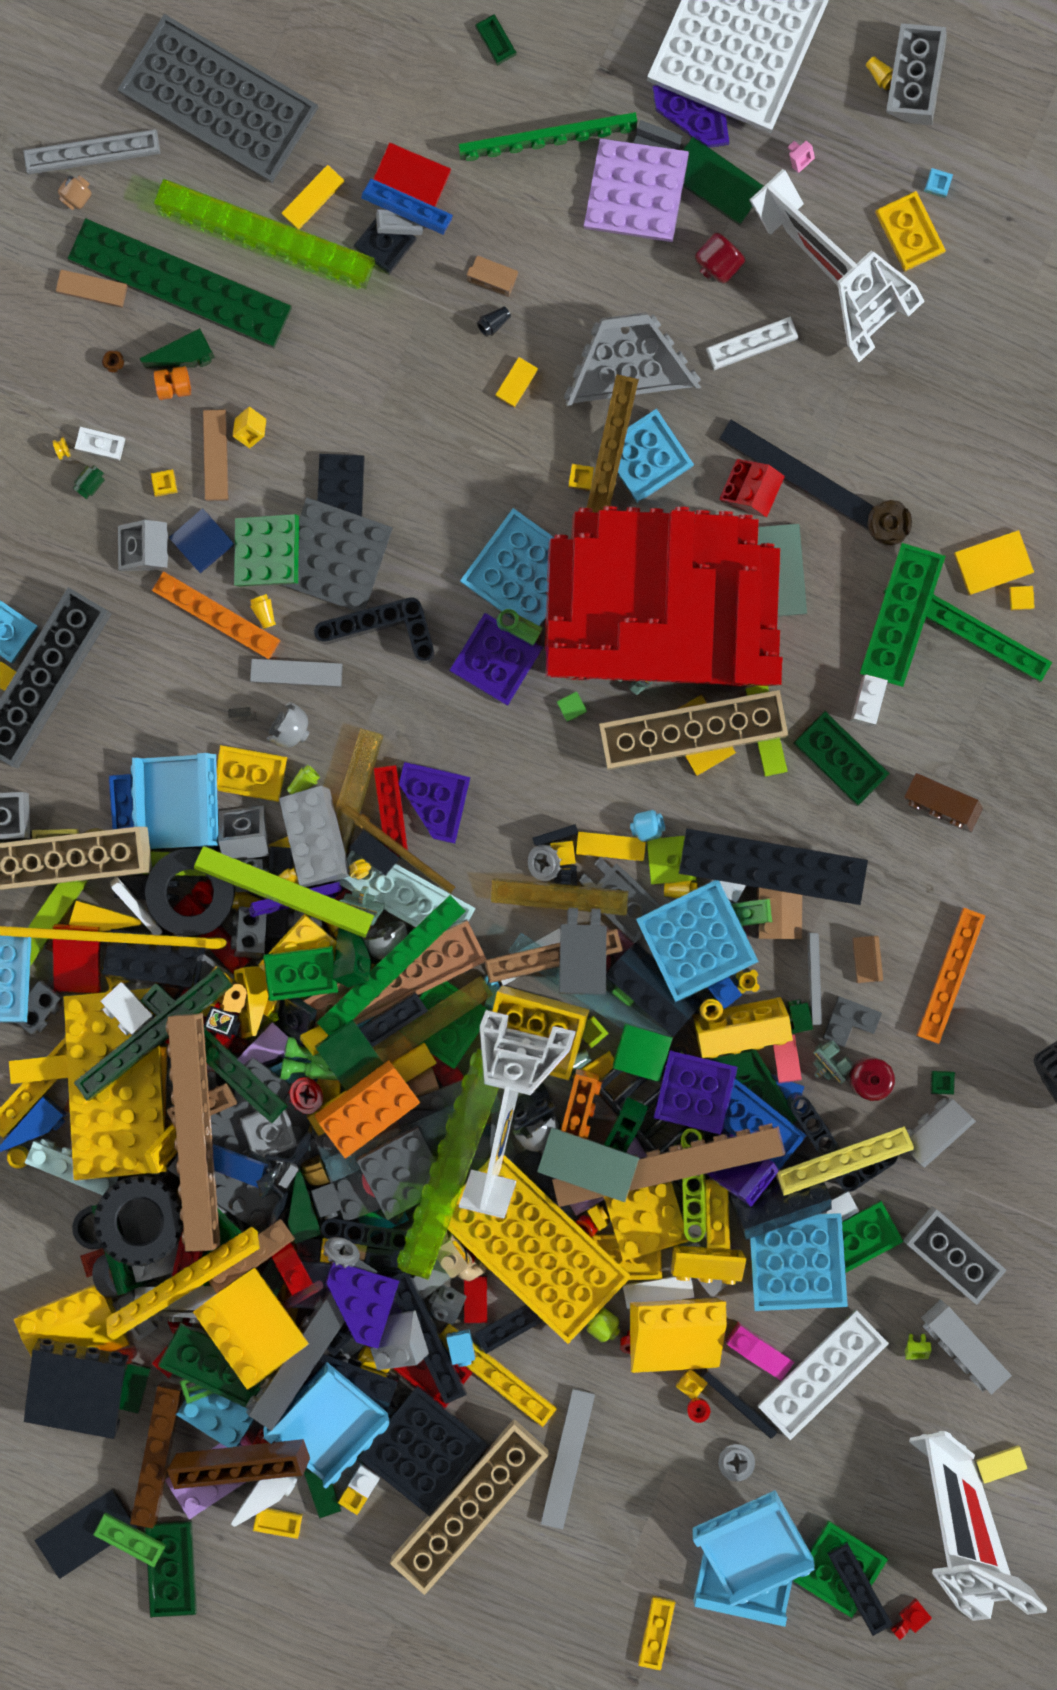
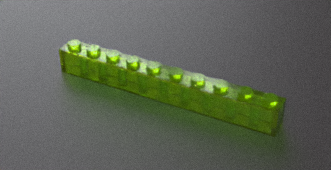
M164 178L154 201L158 213L166 218H171V216L179 218V221L185 225L191 226L194 224L200 226L202 231L209 234L216 232L221 234L223 239L230 242L237 240L242 242L244 247L251 250L255 248L261 249L269 257H282L288 264L296 266L298 263L305 266V269L309 272L317 274L319 271L326 274V277L333 281L343 280L354 289H359L360 287L367 288L376 265L373 257Z
M479 1048L471 1056V1068L469 1073L463 1078V1089L461 1095L455 1100L453 1117L446 1124V1136L438 1146V1158L430 1168L431 1177L428 1184H425L423 1187L421 1204L415 1209L413 1226L406 1233V1245L404 1250L400 1251L397 1259L398 1268L403 1272L427 1280L430 1278L499 1087L484 1084L482 1050Z

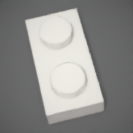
M80 427L75 449L120 461L125 438Z

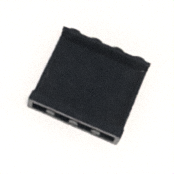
M38 1338L32 1350L23 1422L114 1439L120 1425L118 1416L125 1366L129 1355L118 1351L99 1350L96 1347L78 1346L74 1343L57 1342L49 1338Z

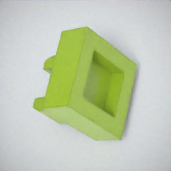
M909 1334L905 1348V1360L929 1359L931 1342H926L925 1334H921V1342H915L913 1335Z

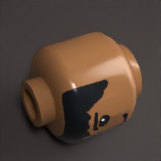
M80 175L77 178L68 176L58 189L59 200L71 210L75 208L82 209L92 195L91 190L88 188L90 183Z

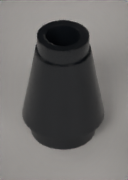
M503 306L480 316L477 326L485 337L493 336L511 318V314Z

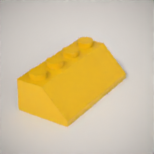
M781 997L726 1007L723 1009L722 1016L716 1021L705 1020L701 1013L692 1015L702 1058H716L722 1054H737L742 1050H758L764 1046L773 1044L783 1045L786 1042L793 1041L789 1015Z

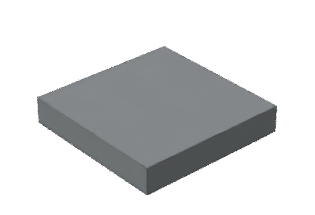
M286 1109L273 1123H270L258 1111L240 1117L251 1152L254 1151L263 1157L265 1154L272 1156L298 1146Z

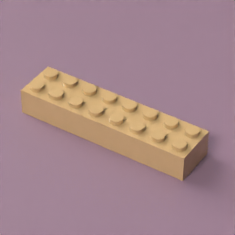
M780 690L599 724L608 770L788 736Z
M139 826L0 843V890L150 873L152 870L148 827Z
M513 1419L464 1474L430 1517L427 1516L392 1555L390 1564L425 1595L548 1457V1449L520 1423Z

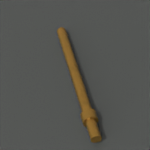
M347 804L341 812L355 821L357 827L361 830L364 828L449 894L455 889L453 884L369 821L370 818L366 815H360Z

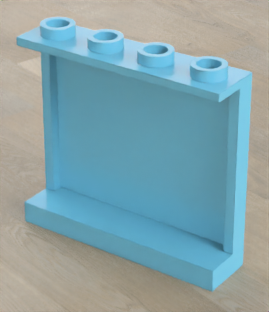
M197 753V755L132 758L130 769L133 777V787L131 789L133 798L132 819L134 827H148L150 849L219 846L216 754Z
M326 1362L295 1395L273 1430L271 1431L266 1427L263 1428L264 1439L270 1444L273 1441L281 1442L304 1439L310 1456L307 1468L323 1480V1487L326 1489L331 1483L334 1484L338 1481L343 1470L355 1463L357 1456L371 1446L373 1439L378 1434L386 1431L389 1425V1417L383 1408Z
M775 1490L693 1527V1541L697 1547L701 1546L730 1597L731 1607L745 1604L753 1597L765 1595L771 1589L785 1586L791 1580L805 1577L815 1570L813 1556Z
M703 1551L693 1602L694 1606L785 1627L787 1621L786 1609L792 1580L785 1586L771 1589L765 1595H758L749 1599L745 1604L731 1607L730 1597Z

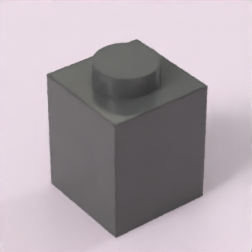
M333 1183L309 1191L317 1217L324 1216V1219L327 1220L338 1216L337 1211L342 1210Z

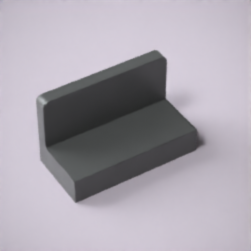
M640 120L633 143L679 150L683 136Z

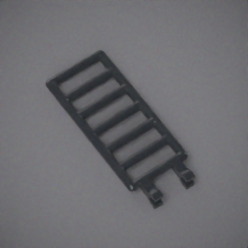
M664 1066L663 1071H662V1075H661L662 1078L664 1077V1073H665V1069H666L665 1066ZM612 1068L599 1080L602 1082L599 1096L618 1116L622 1108L620 1104L648 1080L647 1078L638 1076L613 1098L605 1087L623 1071ZM661 1087L642 1103L648 1106L647 1111L658 1102ZM658 1119L645 1132L639 1128L635 1137L648 1152L658 1150L650 1138L669 1122ZM685 1126L659 1149L660 1153L668 1152V1147L678 1145L681 1142L682 1134L690 1127ZM710 1132L711 1134L705 1139V1143L714 1141L713 1137L721 1134ZM682 1179L674 1180L683 1191ZM694 1179L689 1183V1187L693 1190H698L700 1182Z

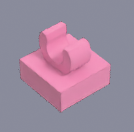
M793 141L788 146V149L791 151L789 155L792 168L798 173L815 159L813 147L807 141L801 146Z

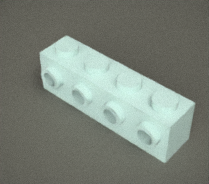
M44 1138L33 1142L25 1161L30 1166L100 1195H103L105 1191L116 1182L121 1181L122 1178L111 1177L74 1181L72 1149L66 1147L61 1149L54 1146V1142Z

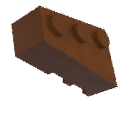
M918 773L915 774L904 796L906 801L909 802V807L918 811L923 809L929 812L928 815L938 820L944 819L950 825L972 833L983 810L978 799Z

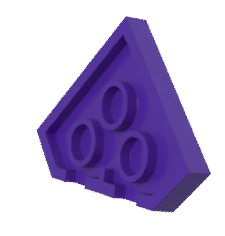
M658 85L653 86L656 112L709 148L729 145L727 122L724 113Z
M404 762L399 782L400 787L432 838L455 844L471 777Z
M332 1261L325 1283L354 1341L378 1349L399 1281L356 1267L347 1266L343 1268L341 1265L336 1266Z

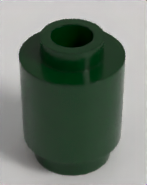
M95 465L91 468L86 466L74 481L73 489L87 500L103 484L105 479L102 476L105 473Z

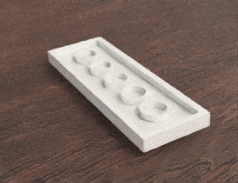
M855 1309L758 1404V1407L791 1440L889 1343Z

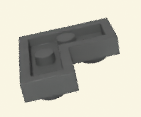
M838 996L822 1039L833 1040L836 1044L845 1047L853 1026L874 1034L882 1013Z

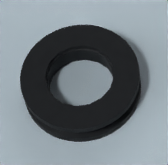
M181 849L164 856L151 870L145 888L146 903L156 922L174 934L187 937L201 936L219 927L228 917L235 896L233 884L206 874L212 882L214 893L210 906L204 912L195 916H183L175 912L169 905L167 898L168 884L179 872L188 869L196 870L194 865L201 852L198 849Z

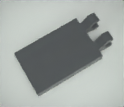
M599 857L593 863L605 874L599 882L595 884L586 874H583L578 881L589 890L585 897L598 909H601V912L636 943L643 935L636 919L662 906L617 863L611 868Z
M568 908L567 924L560 925L559 994L605 995L607 926H600L601 909H591L590 925H577L578 908Z

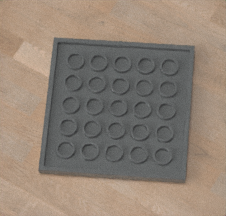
M251 1056L245 1066L288 1105L286 1110L299 1145L308 1131V1123H310L306 1116L308 1114H302V1112L294 1110V1105L289 1102L290 1094L288 1092L291 1089V1084L286 1080L280 1079L279 1075ZM230 1085L238 1103L211 1115L212 1142L215 1145L248 1157L251 1150L240 1117L254 1113L257 1110ZM304 1093L299 1094L301 1097H304V1101L311 1099ZM313 1126L310 1146L302 1159L296 1164L300 1171L302 1169L301 1164L304 1161L317 1155L322 1159L314 1134L317 1133ZM297 1147L272 1156L291 1158ZM177 1152L167 1165V1169L180 1178V1175L177 1173V1162L179 1161ZM269 1160L272 1163L271 1169H273L277 1163L276 1161ZM215 1172L217 1204L253 1227L259 1233L269 1228L270 1226L267 1221L271 1219L273 1210L278 1203V1194L271 1188L267 1195L261 1199L259 1198V1188ZM276 1178L274 1179L273 1184L285 1194L286 1191H289L290 1183L287 1188H284L278 1184ZM303 1178L304 1183H305V1186H306V1189H307V1192H308V1195H309V1198H310V1201H311V1197H310L309 1191H311V1190H313V1189H316V1188H319V1187L312 1186V1185L308 1184V1183L305 1181V1179ZM285 1208L283 1213L278 1217L277 1221L281 1219L284 1222V1224H288L285 1218Z

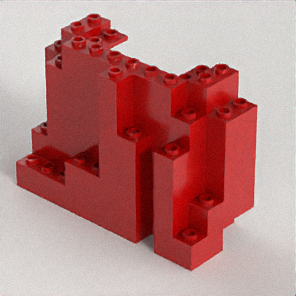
M604 506L603 510L593 512L592 508H579L572 515L571 539H568L569 535H555L554 538L549 540L544 652H546L545 677L587 681L602 679L724 684L723 686L739 687L782 685L783 657H779L780 630H777L781 548H774L775 544L761 543V545H758L759 519H753V515L733 516L731 511H719V515H710L708 510H696L695 514V511H689V507H675L670 513H663L664 509L650 508V512H640V508L627 507L626 511H617V507Z

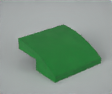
M625 1024L612 1068L659 1082L672 1037Z

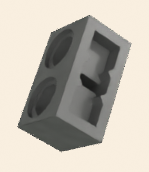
M239 907L237 913H233L232 927L236 928L235 936H231L230 949H234V957L261 959L265 949L266 914L251 917L249 907ZM251 918L254 921V925H246L243 919ZM242 940H250L253 947H244Z
M39 981L28 995V1014L31 1011L34 1012L37 1016V1021L34 1024L29 1023L28 1020L27 1022L16 1023L30 1034L41 1033L49 1024L47 1019L51 1014L56 1015L62 1008L63 1004L61 1002L64 997L57 991H54L44 981ZM44 994H48L51 997L49 1006L43 1005L41 1001Z

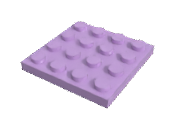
M600 139L584 229L673 242L689 152Z

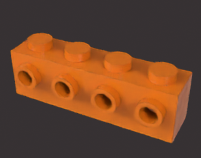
M580 1069L576 1070L561 1128L562 1131L585 1139L588 1138L590 1125H586L588 1116L593 1117L596 1104L592 1103L594 1094L599 1095L602 1082L598 1081L599 1074Z

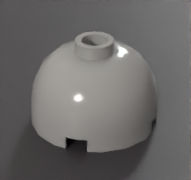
M292 702L285 705L288 710L285 713L280 712L268 732L272 736L267 737V740L282 748L293 747L299 741L303 743L309 735L307 730L309 724L308 716L305 711Z
M402 921L384 924L385 928L378 931L375 927L368 931L365 938L362 937L368 953L373 958L382 960L408 935L407 928Z
M552 1110L519 1130H514L513 1133L527 1150L544 1151L551 1128L560 1130V1123Z

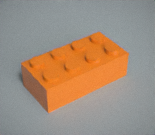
M388 1060L314 1116L346 1159L420 1104V1101Z

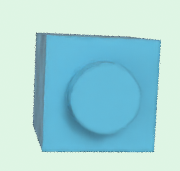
M470 1329L447 1334L452 1365L458 1364V1367H464L472 1364L471 1361L475 1360V1351Z

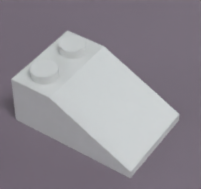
M286 1477L258 1480L237 1511L231 1525L235 1527L279 1502L283 1495L288 1497L298 1479Z

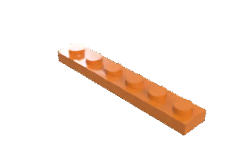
M164 571L152 589L154 593L270 660L281 641Z
M962 908L916 1036L937 1044L940 1043L986 915Z

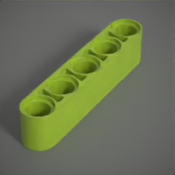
M692 1127L684 1131L681 1138L682 1147L691 1146V1143L687 1140L689 1132L696 1133L700 1140L704 1139L703 1131ZM705 1174L682 1179L684 1234L691 1242H699L706 1234ZM689 1179H697L700 1182V1188L698 1190L691 1189L688 1184ZM689 1203H699L701 1211L698 1213L692 1212L689 1208ZM698 1225L702 1231L701 1235L694 1236L690 1232V1226Z

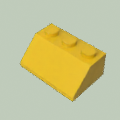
M675 1245L672 1252L671 1274L676 1277V1280L690 1281V1278H699L700 1282L712 1283L714 1279L722 1280L723 1284L733 1285L736 1284V1281L742 1282L746 1257L742 1250H707V1247Z

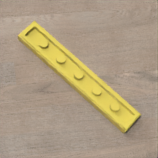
M904 1126L783 1169L776 1174V1178L785 1196L914 1150V1146Z

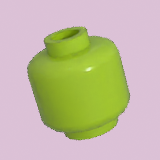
M602 1308L588 1322L586 1330L600 1342H606L609 1339L614 1340L620 1332L618 1328L619 1319L606 1308Z

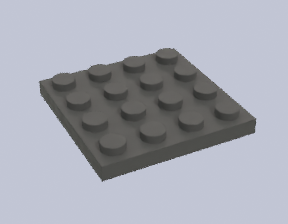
M306 497L299 518L298 584H283V586L357 612L366 610L393 527Z

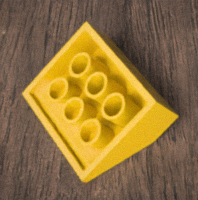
M502 985L497 991L492 1012L508 1015V1029L546 1038L550 1037L553 1026L576 1031L570 1051L549 1074L554 1077L570 1080L589 1009Z
M256 1268L251 1269L193 1311L246 1389L255 1386L309 1344Z
M95 1285L30 1310L14 1319L22 1342L31 1358L32 1350L38 1338H49L57 1342L74 1343L83 1347H96L99 1350L110 1352L129 1345L125 1333L114 1340L107 1336L106 1318L117 1311L112 1305V1298L101 1295Z
M719 1298L630 1302L631 1373L720 1367L726 1331V1301Z

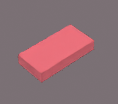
M795 1034L792 1035L793 1041L786 1042L783 1045L773 1044L778 1083L802 1080Z

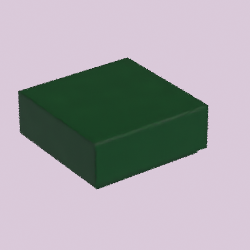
M931 1071L930 1093L954 1095L955 1072Z

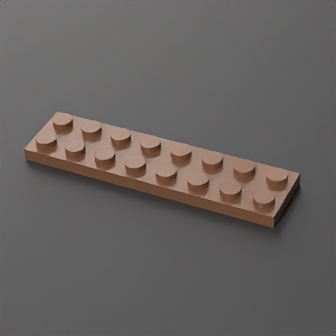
M466 919L449 927L353 1019L356 1025L382 1013L414 991L419 995L484 963V960L487 959L468 920ZM377 962V963L371 965V966H370V971H371L379 962ZM337 982L338 993L314 995L302 999L317 1010L315 1028L319 1026L317 1022L354 986L348 988Z

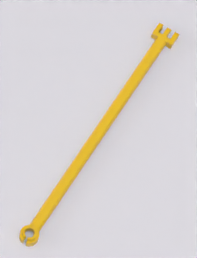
M0 926V936L204 947L219 949L226 945V941L223 938Z

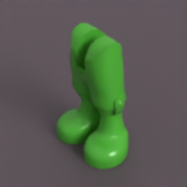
M287 1038L284 1056L306 1058L311 1063L298 1062L283 1057L280 1079L287 1080L292 1073L301 1072L305 1073L312 1080L316 1078L338 1080L319 1053L313 1056L307 1048L298 1045L295 1038Z

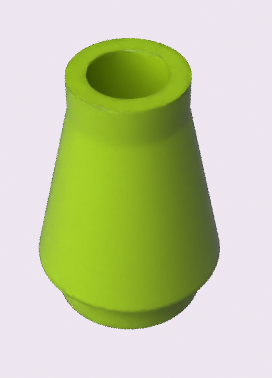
M309 765L301 767L287 788V791L292 795L308 790L318 783L317 780L320 776Z

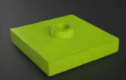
M685 836L665 837L647 841L651 884L696 880L694 876L678 874Z

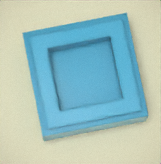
M931 168L924 192L946 198L953 174Z

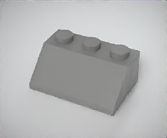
M945 1098L941 1099L934 1106L936 1110L930 1115L928 1113L923 1115L917 1121L919 1125L916 1128L907 1130L914 1146V1150L907 1153L918 1165L924 1168L976 1122L952 1098L947 1100Z

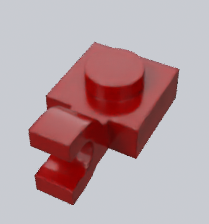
M915 1598L899 1612L903 1619L890 1629L901 1640L910 1628L916 1633L932 1617Z

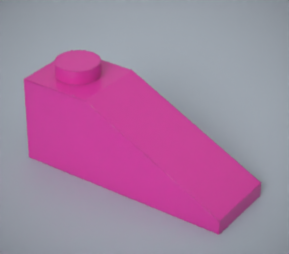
M737 1322L725 1340L732 1349L781 1381L794 1364L793 1360L740 1322Z

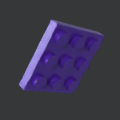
M484 613L449 671L508 706L543 647L536 643L532 646L511 633L502 631L497 625V619Z
M670 1051L654 1118L722 1135L738 1067Z

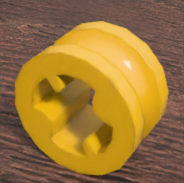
M64 437L60 438V441H52L59 460H62L63 456H71Z

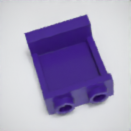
M766 1159L706 1174L710 1179L751 1207L779 1170L774 1162Z

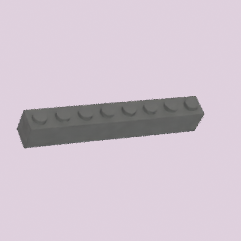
M360 1259L353 1266L377 1273L376 1270ZM329 1289L323 1297L319 1296L313 1304L314 1311L310 1317L306 1316L299 1326L301 1333L309 1344L274 1370L270 1376L265 1377L259 1386L261 1390L257 1396L253 1395L246 1405L248 1416L271 1431L345 1322Z

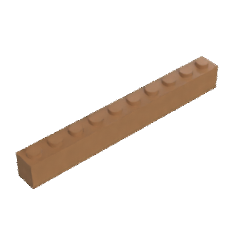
M203 1013L173 1015L168 1017L166 1032L169 1035L170 1041L168 1045V1056L171 1058L169 1076L170 1080L173 1081L171 1100L175 1107L173 1125L177 1133L175 1149L178 1151L179 1159L177 1162V1173L180 1175L178 1193L179 1197L182 1198V1208L180 1211V1218L184 1225L182 1242L185 1245V1251H208L220 1247Z
M772 1123L758 1126L759 1130L750 1132L749 1129L736 1131L737 1136L727 1137V1134L714 1136V1141L705 1143L704 1139L692 1141L691 1146L685 1148L682 1147V1144L668 1147V1152L660 1153L659 1149L646 1152V1157L639 1158L629 1191L783 1156L785 1150L779 1126L773 1127ZM556 1178L552 1180L559 1207L605 1197V1195Z

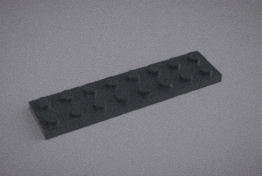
M686 828L678 874L861 905L868 860Z

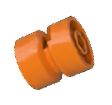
M186 366L173 368L172 372H169L167 369L154 371L155 387L159 400L172 399L175 394L178 397L191 395L190 379Z

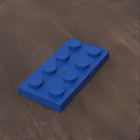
M735 1078L724 1129L730 1134L737 1136L736 1131L749 1129L750 1132L759 1130L758 1126L772 1123L773 1127L779 1126L785 1154L770 1158L769 1160L774 1162L777 1169L780 1170L807 1135Z

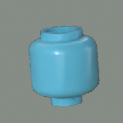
M648 810L637 813L634 816L633 823H630V829L633 836H637L642 842H647L662 836V832L665 831V823L661 813L658 814L655 810Z

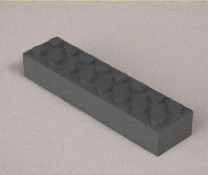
M69 587L0 698V760L17 769L20 767L112 615L103 607Z

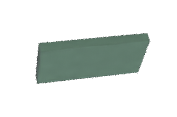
M799 524L758 527V545H761V543L775 544L774 548H781L778 617L807 614Z
M551 1128L537 1172L626 1202L640 1157L556 1128Z

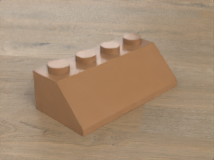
M756 887V900L770 899L772 922L756 924V939H802V895Z

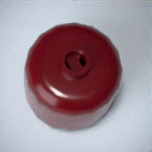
M714 233L695 254L696 262L702 267L700 272L708 280L713 278L721 284L728 282L745 263L743 254L720 233Z
M874 1056L863 1057L855 1062L854 1067L850 1071L849 1084L859 1097L869 1101H879L886 1098L892 1092L895 1085V1074L892 1067L886 1061Z

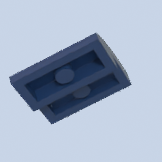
M203 508L169 537L200 574L234 545Z

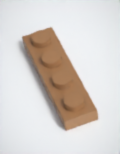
M281 1219L258 1235L260 1249L209 1280L216 1293L222 1291L251 1269L256 1268L295 1239Z

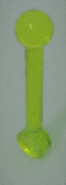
M278 1013L270 1014V1018L260 1024L258 1031L269 1023L279 1020ZM248 1037V1038H244V1039H245V1040H251L252 1037Z

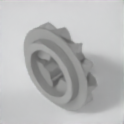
M539 845L530 851L527 861L528 868L536 879L541 881L551 880L557 877V873L561 869L559 867L561 859L558 858L557 850H553L551 845ZM545 858H547L546 861H547L551 866H546V867L544 868V863L541 862V860H539V859H545Z
M330 1238L323 1247V1254L328 1257V1261H333L336 1266L341 1265L343 1268L347 1266L353 1267L360 1257L357 1247L344 1238Z
M735 1443L726 1446L720 1453L718 1465L721 1473L727 1479L742 1481L747 1479L754 1471L755 1458L752 1451L745 1445ZM735 1453H737L739 1460L746 1461L739 1464L738 1471H736L734 1464L727 1463L734 1460Z

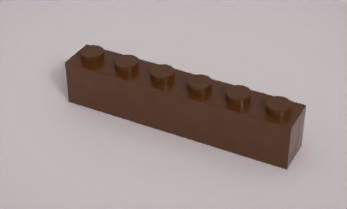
M162 1381L157 1386L130 1522L132 1525L153 1528L157 1523L178 1419L176 1414L180 1409L183 1394L181 1385Z
M304 1439L272 1442V1444L263 1443L176 1453L167 1471L174 1489L303 1476L310 1456Z

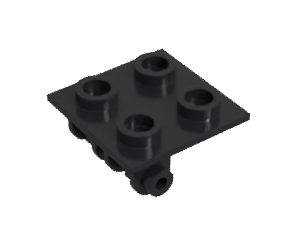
M543 1083L531 1095L522 1094L517 1097L512 1118V1124L516 1131L556 1108Z

